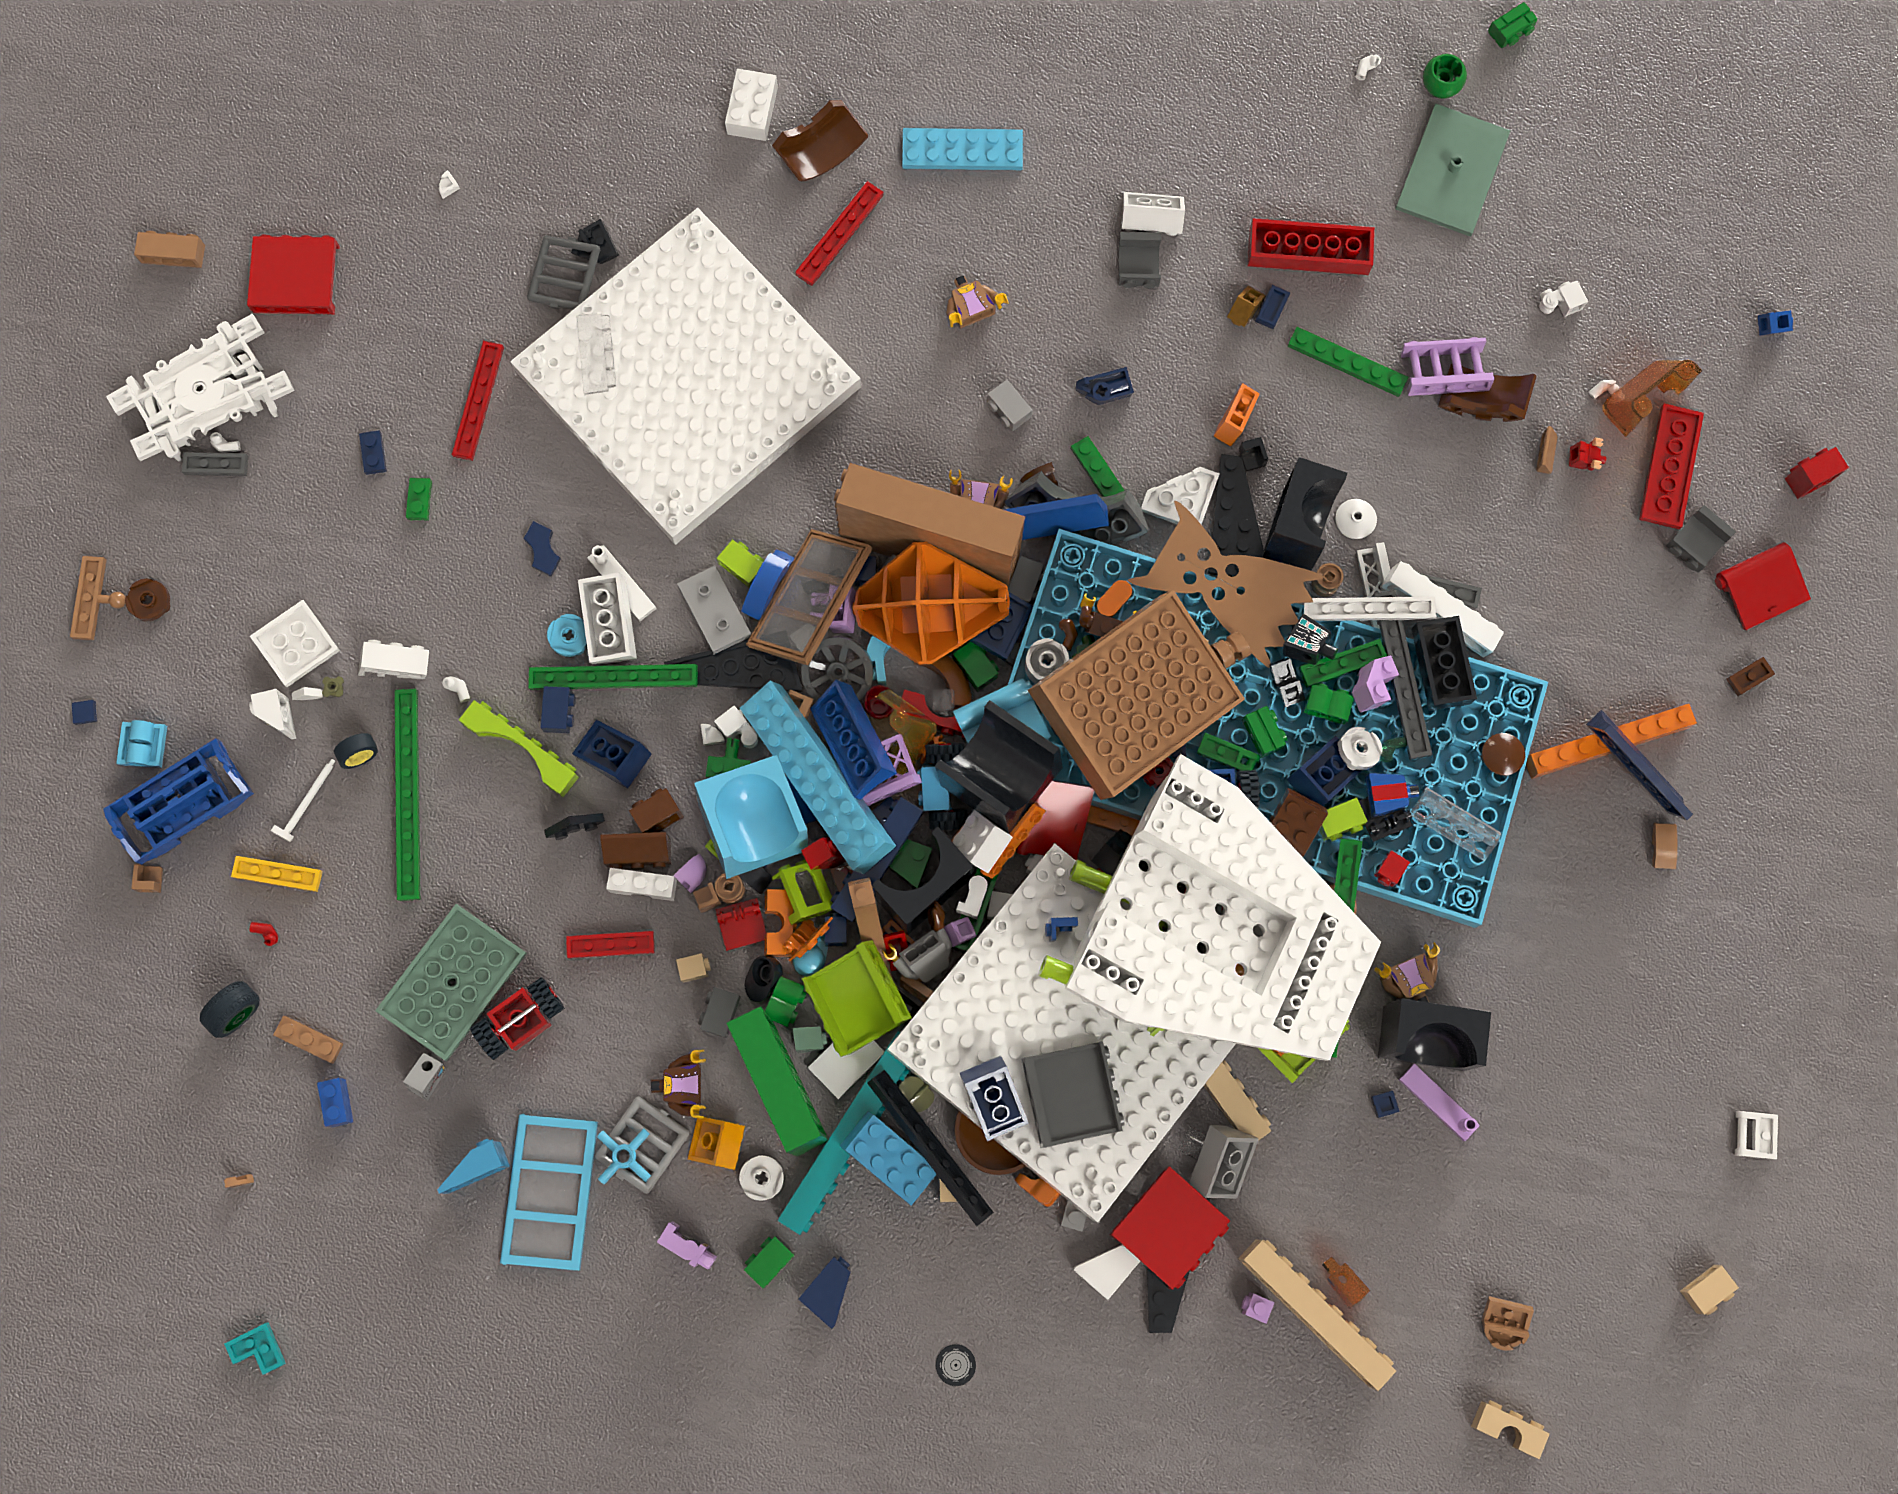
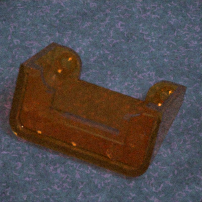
M1656 360L1612 394L1603 403V412L1626 437L1635 430V427L1652 410V403L1646 394L1657 386L1663 393L1668 390H1674L1679 395L1698 377L1702 370L1692 360Z

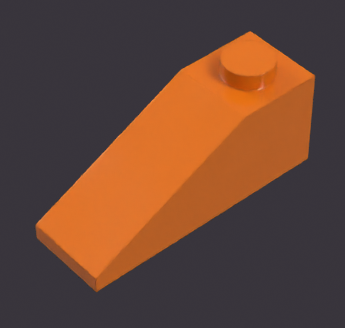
M1242 383L1221 419L1214 437L1231 447L1243 432L1259 397V393Z

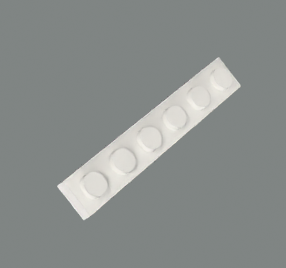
M1435 597L1312 598V603H1304V614L1314 621L1434 620L1436 618Z

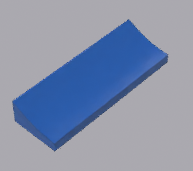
M1097 494L1004 509L1005 511L1025 516L1022 540L1056 535L1059 529L1074 532L1109 526L1107 505Z
M836 679L810 710L854 798L861 800L873 788L894 776L897 772L852 686Z

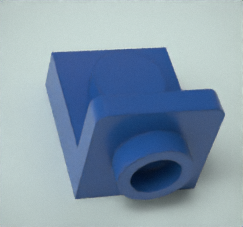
M1078 917L1050 918L1048 920L1049 923H1045V935L1049 937L1050 942L1056 941V928H1059V932H1072V928L1078 926Z

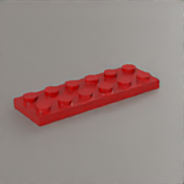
M1665 403L1661 406L1639 520L1679 530L1682 528L1704 417L1703 412Z

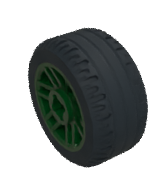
M243 981L231 983L208 1001L200 1013L199 1021L214 1037H226L240 1028L255 1013L259 1006L260 998L247 983Z

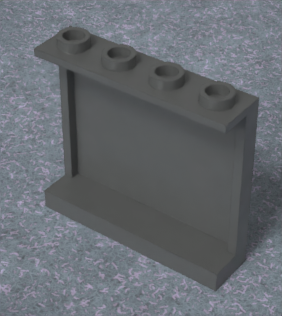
M1103 1041L1021 1059L1040 1148L1123 1131L1122 1126L1125 1125L1122 1112L1119 1113L1117 1104L1120 1103L1117 1090L1113 1089L1112 1081H1115L1114 1072L1108 1066L1107 1059H1110L1107 1045L1104 1046Z

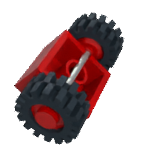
M540 977L530 984L527 989L521 988L487 1013L496 1029L489 1020L484 1018L472 1026L470 1030L484 1052L491 1059L495 1060L508 1050L505 1041L512 1050L517 1051L552 1025L549 1019L565 1008L550 985L543 977Z

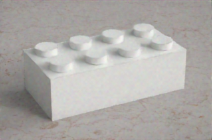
M620 573L579 579L578 584L589 663L599 666L637 659L625 576Z

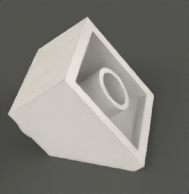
M277 689L251 694L252 702H249L251 713L290 739H296L289 698Z

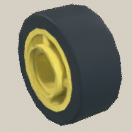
M360 733L344 739L335 746L333 751L340 767L351 769L372 760L377 755L378 748L370 734Z

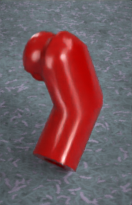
M251 922L250 932L262 934L265 945L272 946L278 942V934L271 924Z

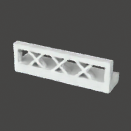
M1384 542L1376 543L1373 548L1357 550L1356 556L1365 597H1371L1374 592H1385L1386 590L1381 586L1390 572V566ZM1373 554L1374 563L1371 567L1364 563L1362 555ZM1370 572L1378 576L1379 582L1376 587L1367 580ZM1371 620L1372 627L1380 629V626L1377 625V620Z

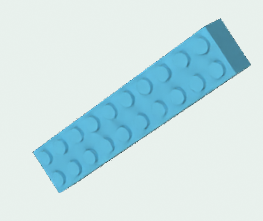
M770 680L740 707V710L773 756H778L784 773L853 871L865 874L896 847L863 798L861 800L854 798L837 762L782 685Z

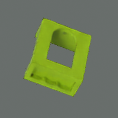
M806 860L796 863V866L793 867L790 864L782 866L778 869L779 872L772 877L773 880L781 878L794 909V913L788 917L791 925L825 915L833 910L831 908L833 903L830 902L832 896L821 869L811 870ZM807 870L811 874L823 903L809 907L806 906L795 878L796 873Z

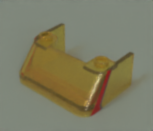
M887 689L879 693L877 697L895 709L890 716V724L894 730L902 734L914 766L926 749L925 745H928L934 737L936 724L928 716ZM897 741L888 750L889 753L896 756L900 749ZM888 756L894 765L896 759ZM899 761L896 772L901 775L908 773L906 763Z

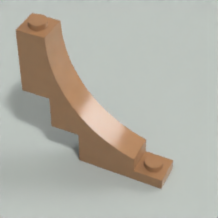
M870 878L848 882L861 941L873 940L892 977L889 961L882 953L883 950L887 954Z

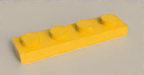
M236 856L231 877L318 892L323 871Z

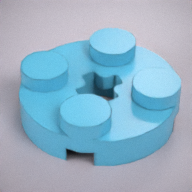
M564 614L549 625L547 639L551 648L557 654L573 657L581 655L587 648L584 620L579 616ZM568 631H572L574 638L566 640V637H563V635L567 634Z

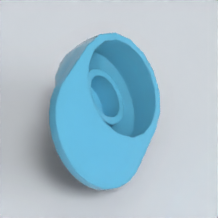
M825 935L819 936L816 945L811 950H807L801 958L796 956L793 959V966L800 975L804 977L811 976L824 968L828 947H825Z

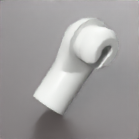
M452 676L443 679V687L457 692L461 703L470 700L466 683L463 680Z

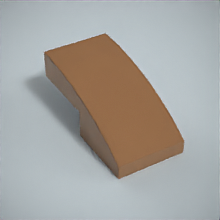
M1654 823L1652 866L1654 868L1676 869L1677 825L1672 823Z

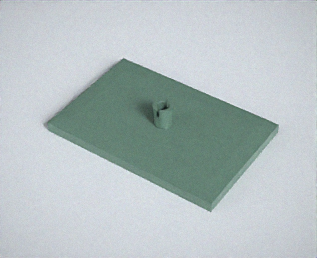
M1435 103L1395 209L1471 237L1511 130Z
M455 904L375 1011L439 1057L448 1061L468 1034L470 1028L474 1026L527 953ZM456 981V984L451 986L450 982Z

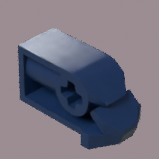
M1127 367L1091 377H1084L1075 384L1077 392L1086 396V399L1097 405L1127 398L1134 393ZM1098 389L1105 392L1102 397L1100 394H1096Z

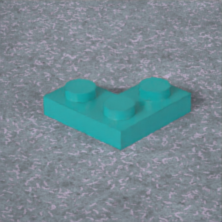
M269 1322L224 1344L233 1365L254 1355L262 1375L286 1364Z

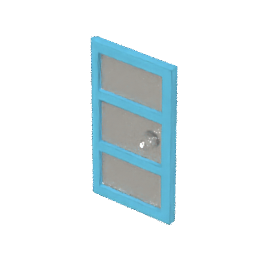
M525 1114L519 1115L500 1263L503 1265L513 1264L580 1271L598 1122L529 1116Z

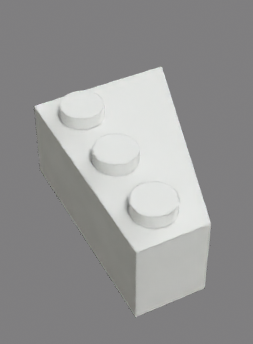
M368 640V642L363 643L361 649L358 676H365V672L377 673L378 677H385V674L396 675L398 678L425 679L429 650H424V647L417 645L408 648L403 647L400 643L385 645L381 644V641Z

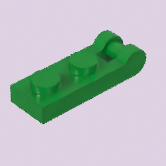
M1206 732L1196 753L1237 771L1255 770V764L1259 762L1261 757L1252 751ZM1242 757L1248 760L1246 765L1240 763Z

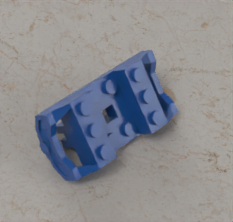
M215 738L108 805L103 810L108 823L112 826L113 834L120 839L122 846L132 859L142 865L182 843L180 840L181 836L211 817L215 816L220 819L233 811L254 793L235 767L222 741ZM213 756L218 758L223 764L226 773L240 789L239 795L232 798L208 758ZM125 812L128 813L130 818L135 820L134 825L137 830L144 832L153 847L152 850L141 852L134 844L121 821V816Z

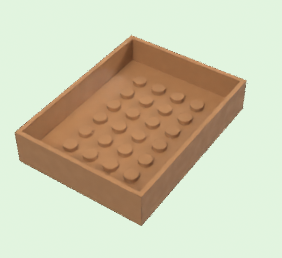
M1174 590L1158 596L1028 689V692L1100 800L1115 797L1245 700Z

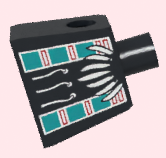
M1302 614L1283 644V656L1316 665L1321 656L1333 660L1338 652V648L1329 644L1331 632L1307 615Z

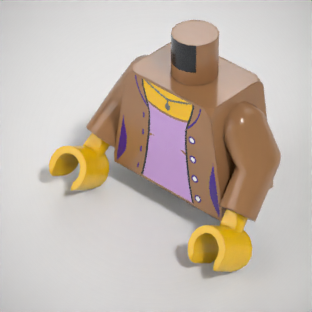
M960 276L954 280L957 289L952 291V297L948 300L946 315L950 321L951 328L954 323H958L961 329L994 315L996 311L995 304H997L998 309H1001V304H1009L1005 293H997L986 285H981L979 281L968 284L965 276Z
M960 470L958 477H952V471H949V478L952 481L950 483V494L999 509H1003L1006 505L1004 501L1008 498V488L1013 483L1012 478L1008 485L1003 483L1004 476L1000 479V484L961 479Z
M1433 942L1434 947L1430 950L1429 946L1425 944L1423 948L1427 955L1423 953L1393 967L1383 962L1384 969L1382 971L1376 967L1374 970L1380 975L1384 990L1396 998L1409 999L1413 997L1416 1001L1429 1002L1425 991L1434 988V983L1436 982L1438 970L1437 955L1440 952L1438 945Z

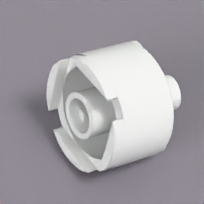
M1053 639L1038 640L1033 643L1027 652L1025 660L1026 674L1034 684H1037L1069 661V654L1061 643ZM1047 660L1050 665L1043 664V661Z

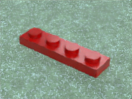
M654 931L566 936L568 959L655 954Z

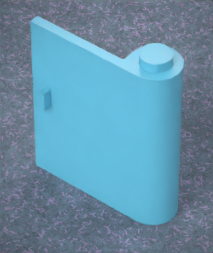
M1022 678L953 711L967 743L970 742L976 733L984 715V706L989 700L1044 738H1051L1032 696L1028 692V689L1032 687L1029 680L1025 682Z

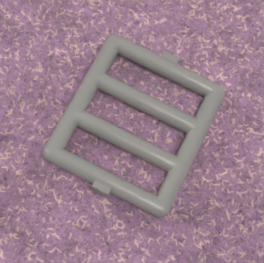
M637 1096L609 1136L618 1145H629V1143L619 1137L624 1128L628 1126L638 1134L645 1128L650 1133L646 1139L666 1153L659 1164H657L639 1150H635L636 1160L653 1171L646 1183L625 1168H619L615 1172L616 1177L622 1181L625 1179L647 1194L652 1190L689 1136V1130L668 1116L669 1113L663 1109L659 1110L642 1097ZM639 1107L679 1134L672 1145L632 1119ZM603 1143L595 1158L606 1167H609L613 1160L606 1156L610 1149Z

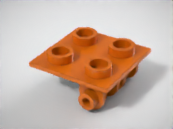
M830 917L818 928L814 926L812 920H804L795 930V933L784 943L783 950L792 955L789 961L796 956L801 958L807 950H811L818 942L819 936H823L830 928L828 923L833 918Z

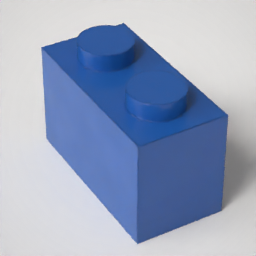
M336 1078L317 1083L325 1127L332 1128L353 1123L346 1079Z

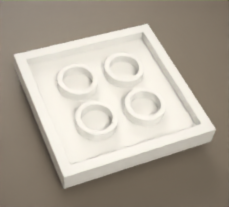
M301 600L250 636L286 687L340 651L304 600Z

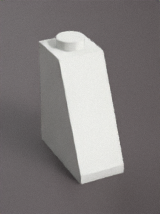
M1120 1244L1075 1265L1073 1270L1108 1300L1138 1265L1140 1260Z

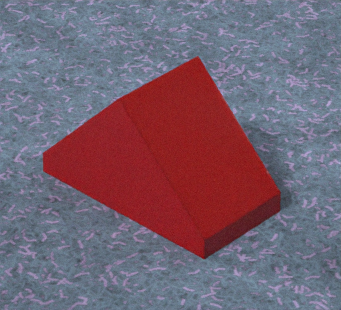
M904 930L883 935L887 954H891L893 951L888 944L894 946L898 957H900L899 953L908 948ZM888 960L891 971L898 970L893 965V960Z

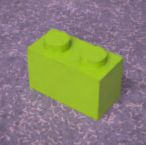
M732 539L717 557L718 564L750 588L764 559L757 554L753 556L748 552L749 548L740 541L737 543Z
M1354 798L1327 809L1328 815L1319 831L1324 841L1330 839L1333 842L1343 838V833L1350 831L1353 834L1363 830V825L1368 821L1358 799Z

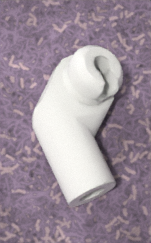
M1370 55L1361 59L1356 79L1365 80L1367 71L1380 64V56Z
M1603 380L1588 393L1595 400L1607 390L1613 395L1619 390V386L1614 380Z
M218 432L210 435L212 446L220 453L241 451L239 441L227 442Z

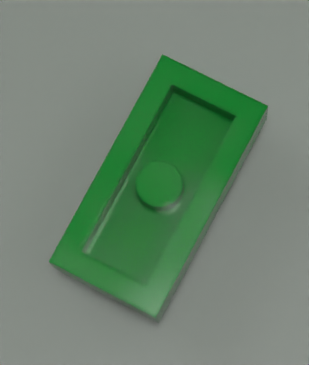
M409 478L407 520L429 521L432 480L430 478Z

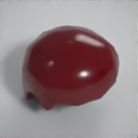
M883 685L872 686L864 697V709L874 719L888 718L893 713L895 707V698L891 694V689Z

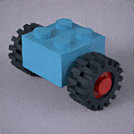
M964 743L925 745L926 763H938L939 760L945 763L951 761L964 749ZM923 764L921 769L917 771L922 781L920 783L922 784V791H919L918 797L919 806H923V811H929V829L935 830L937 827L941 830L961 829L968 818L967 810L952 809L950 807V792L940 785L935 769L936 764Z

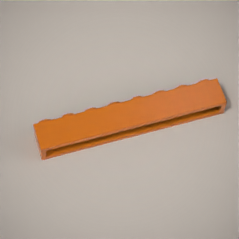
M1686 704L1617 727L1636 746L1686 730L1697 722L1690 704ZM1595 734L1530 754L1527 758L1526 766L1531 779L1611 754L1612 752Z

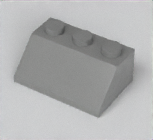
M1210 1125L1189 1184L1205 1198L1237 1199L1258 1138L1228 1126Z

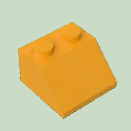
M706 1117L704 1119L697 1118L687 1160L735 1170L745 1126Z

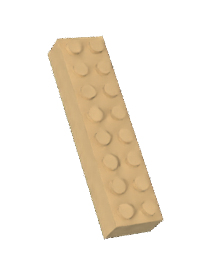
M1255 1239L1238 1260L1369 1388L1379 1391L1396 1372L1392 1367L1393 1361L1385 1354L1378 1353L1375 1350L1377 1346L1369 1338L1361 1337L1358 1334L1360 1329L1351 1321L1344 1320L1342 1318L1343 1313L1335 1305L1327 1304L1325 1302L1327 1297L1317 1288H1311L1308 1285L1310 1281L1301 1272H1294L1291 1269L1293 1264L1286 1257L1278 1256L1275 1253L1277 1249L1268 1240Z

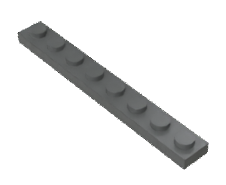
M1395 590L1374 593L1373 597H1397ZM1378 620L1386 655L1392 656L1399 676L1392 679L1409 760L1429 757L1432 755L1403 622L1402 620Z

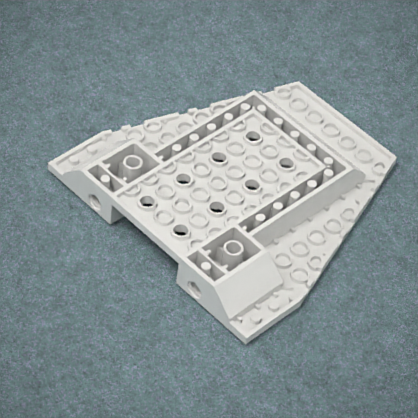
M1180 754L1169 775L1151 798L1076 951L1074 970L1065 989L1126 1023H1136L1147 1027L1162 1028L1183 1034L1203 1036L1215 1040L1234 1042L1235 1044L1267 1050L1271 1049L1282 1053H1292L1303 1057L1328 1061L1331 1059L1381 942L1238 787ZM1140 860L1148 864L1147 872L1140 870ZM1178 882L1185 884V894L1178 891ZM1121 899L1129 901V910L1121 908ZM1216 904H1220L1223 906V915H1218L1216 913ZM1161 920L1167 923V932H1162L1159 929V922ZM1254 926H1258L1261 928V937H1257L1254 935ZM1199 942L1206 946L1205 954L1198 952L1197 944ZM1237 964L1243 966V976L1236 973L1235 967Z

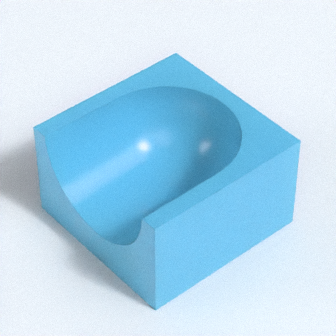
M777 755L694 783L698 806L726 879L802 853L801 850L808 846L806 825Z

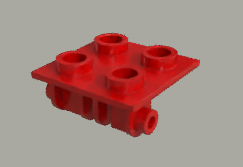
M757 898L715 909L726 951L764 941L766 929Z

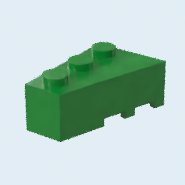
M907 839L888 869L914 890L918 889L931 857L932 848Z

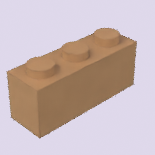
M154 231L138 232L134 255L144 264L202 268L205 244L194 234H186L184 236L172 232H167L166 234H158Z

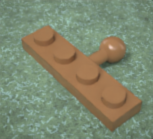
M82 557L70 632L72 639L94 640L100 603L110 604L113 608L117 609L125 606L126 596L121 592L101 595L106 567V559L104 557Z

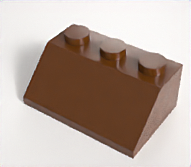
M666 832L600 835L603 862L606 867L623 869V866H631V869H644V866L653 865V868L661 869L666 868V865H671V839Z

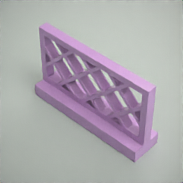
M902 734L893 736L881 743L883 747L885 746L884 749L887 755L896 759L893 765L895 770L899 761L906 763L909 772L903 775L897 773L895 776L898 777L893 779L894 776L888 778L887 782L880 783L863 797L867 806L922 783L920 775L915 772ZM896 741L900 747L897 756L888 752L891 743Z

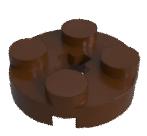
M145 578L133 583L129 588L128 596L126 595L125 598L128 611L141 621L156 620L170 610L169 591L163 584L152 579ZM145 596L153 597L150 604H143V601L146 600Z

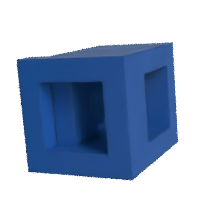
M1791 310L1758 315L1759 336L1793 331Z

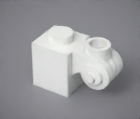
M1568 281L1561 284L1558 290L1552 292L1551 289L1542 292L1540 294L1541 302L1539 308L1543 313L1550 314L1558 305L1563 316L1566 317L1582 310L1588 303V300L1578 281L1572 283Z
M735 706L731 707L714 721L726 739H733L738 734H741V741L744 747L750 749L757 745L759 735L746 721L747 718L743 712Z

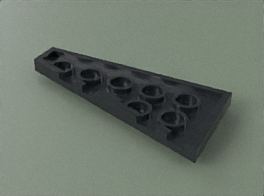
M1221 454L1212 539L1222 556L1246 555L1261 558L1264 548L1242 456ZM1229 564L1225 572L1228 576L1234 577L1238 574L1239 568L1235 564ZM1208 568V574L1218 575L1215 568Z
M787 631L764 636L760 639L792 649ZM748 641L737 643L716 654L709 650L664 662V665L697 664V686L761 689L771 680L782 685L786 691L803 692L795 661L749 648L746 645Z

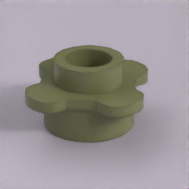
M325 677L323 679V696L341 697L343 695L344 679L342 677Z

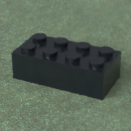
M1459 616L1417 622L1411 630L1428 710L1432 711L1472 704L1477 699Z

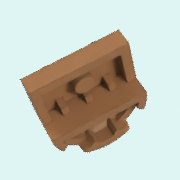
M1488 1296L1482 1316V1326L1491 1345L1501 1350H1513V1347L1521 1343L1524 1344L1529 1338L1528 1329L1534 1313L1533 1307Z

